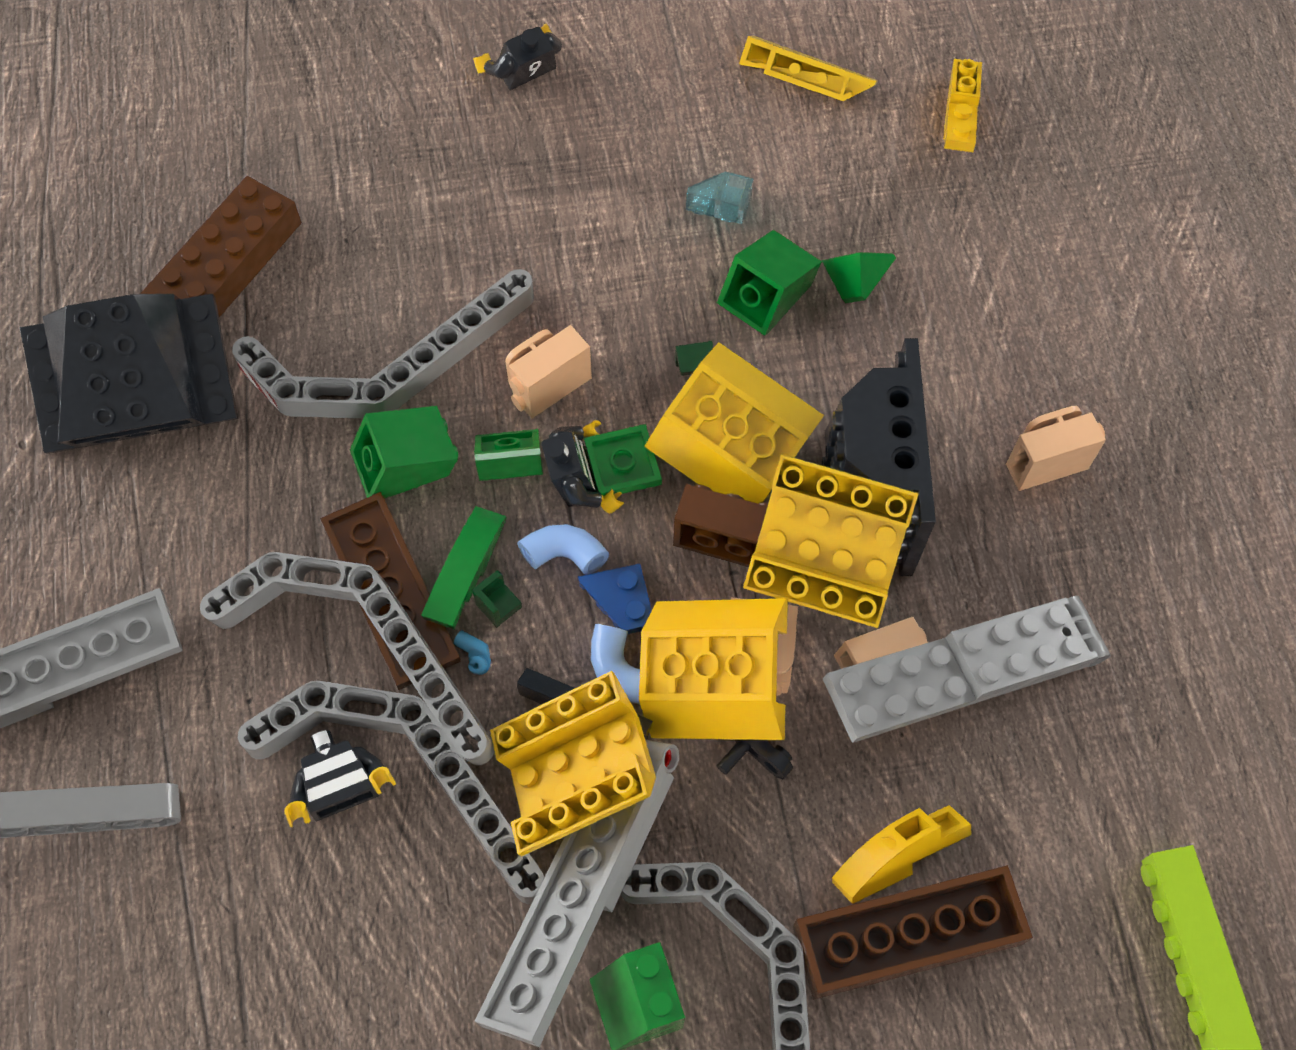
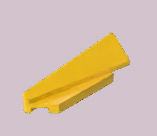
M756 36L747 37L739 64L765 69L763 74L841 101H845L875 86L878 82L876 79Z

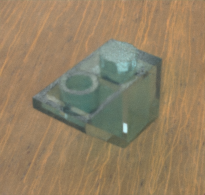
M725 171L688 187L686 193V210L698 215L719 218L725 222L742 224L752 197L754 179Z

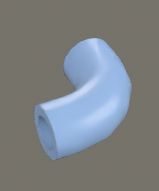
M568 524L548 525L528 534L517 542L523 557L534 569L555 557H565L572 560L583 574L588 575L601 568L609 558V552L595 537L584 529Z
M595 624L591 640V662L597 678L613 671L630 702L640 704V669L630 666L624 657V647L628 631L607 625Z

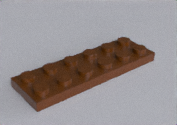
M381 492L320 518L339 561L369 565L385 580L442 667L446 669L461 662L446 627L425 620L421 616L430 594ZM373 578L365 580L361 590L369 588ZM391 604L382 606L379 610V616L387 614ZM360 605L398 690L411 685L412 682ZM404 630L397 635L396 643L403 642L407 638L408 630ZM426 657L418 658L415 661L414 670H419L425 665Z

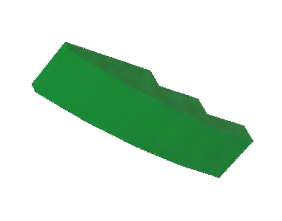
M475 506L435 582L421 614L423 619L455 630L465 603H469L471 599L472 589L476 587L479 577H483L507 519L505 515Z

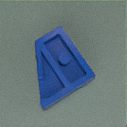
M640 563L578 576L579 586L588 592L595 600L597 607L610 617L616 628L628 631V634L642 631L652 608Z

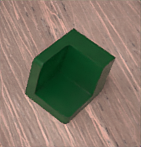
M713 341L675 346L676 367H679L682 376L693 374L701 361L714 348Z
M496 570L472 589L475 604L496 628L522 608L521 601L505 585L503 575L499 570Z

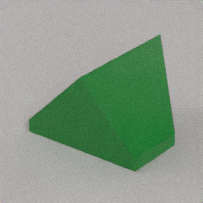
M858 252L821 261L846 304L866 300L896 257L893 253Z

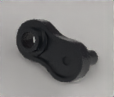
M735 740L736 744L716 765L723 774L727 775L739 760L748 753L779 779H785L793 770V765L790 762L792 756L780 745L773 747L766 740Z

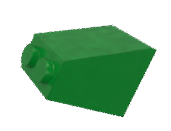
M772 230L734 256L717 304L765 336L810 288L822 261L780 233Z
M437 406L365 413L350 448L367 498L381 492L383 498L386 499L448 477L458 461L457 447L451 442L447 422L441 417Z
M661 942L623 954L589 979L611 1050H623L683 1029L685 1015Z

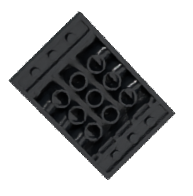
M131 294L68 305L43 316L44 323L19 327L43 451L46 454L239 419L216 300L213 294L184 299L178 298L175 294Z
M918 338L904 339L901 351H896L895 368H873L841 398L825 430V457H822V466L919 493L896 565H899L900 576H913L936 523Z

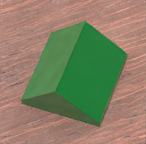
M538 429L475 435L474 457L479 481L543 475Z

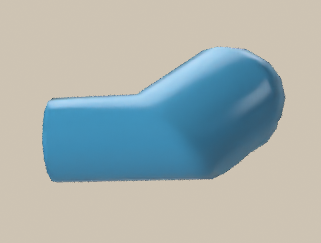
M459 631L453 644L468 652L469 670L473 674L478 675L487 673L491 666L489 646L467 632Z

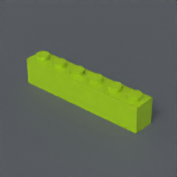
M1194 845L1151 853L1141 861V876L1144 884L1150 887L1154 899L1152 902L1153 913L1156 920L1162 924L1166 936L1164 938L1165 951L1168 957L1174 961L1178 973L1176 975V985L1181 996L1186 998L1190 1010L1188 1022L1192 1032L1198 1035L1202 1050H1263Z

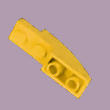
M971 59L953 60L944 125V149L974 152L977 112L981 93L982 62H976Z
M950 805L929 815L918 808L888 825L861 846L832 877V883L854 904L913 875L912 863L970 836L971 824Z

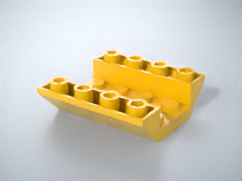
M718 342L701 361L663 414L644 447L696 484L707 486L712 491L721 494H736L746 501L758 504L763 503L772 490L781 454L795 458L824 415Z
M781 454L772 485V493L743 588L774 598H786L788 602L878 628L900 549L919 493Z
M788 599L656 602L641 631L639 703L645 718L653 721L649 732L651 738L785 740L786 705L776 702L778 634H787Z
M613 671L490 730L496 760L510 769L521 817L512 821L511 826L517 853L521 857L651 796L656 775L640 720Z

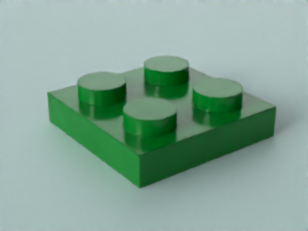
M646 424L584 438V445L597 492H600L602 496H605L611 489L614 491V494L617 492L625 494L662 485V477L655 454L644 447L650 438Z

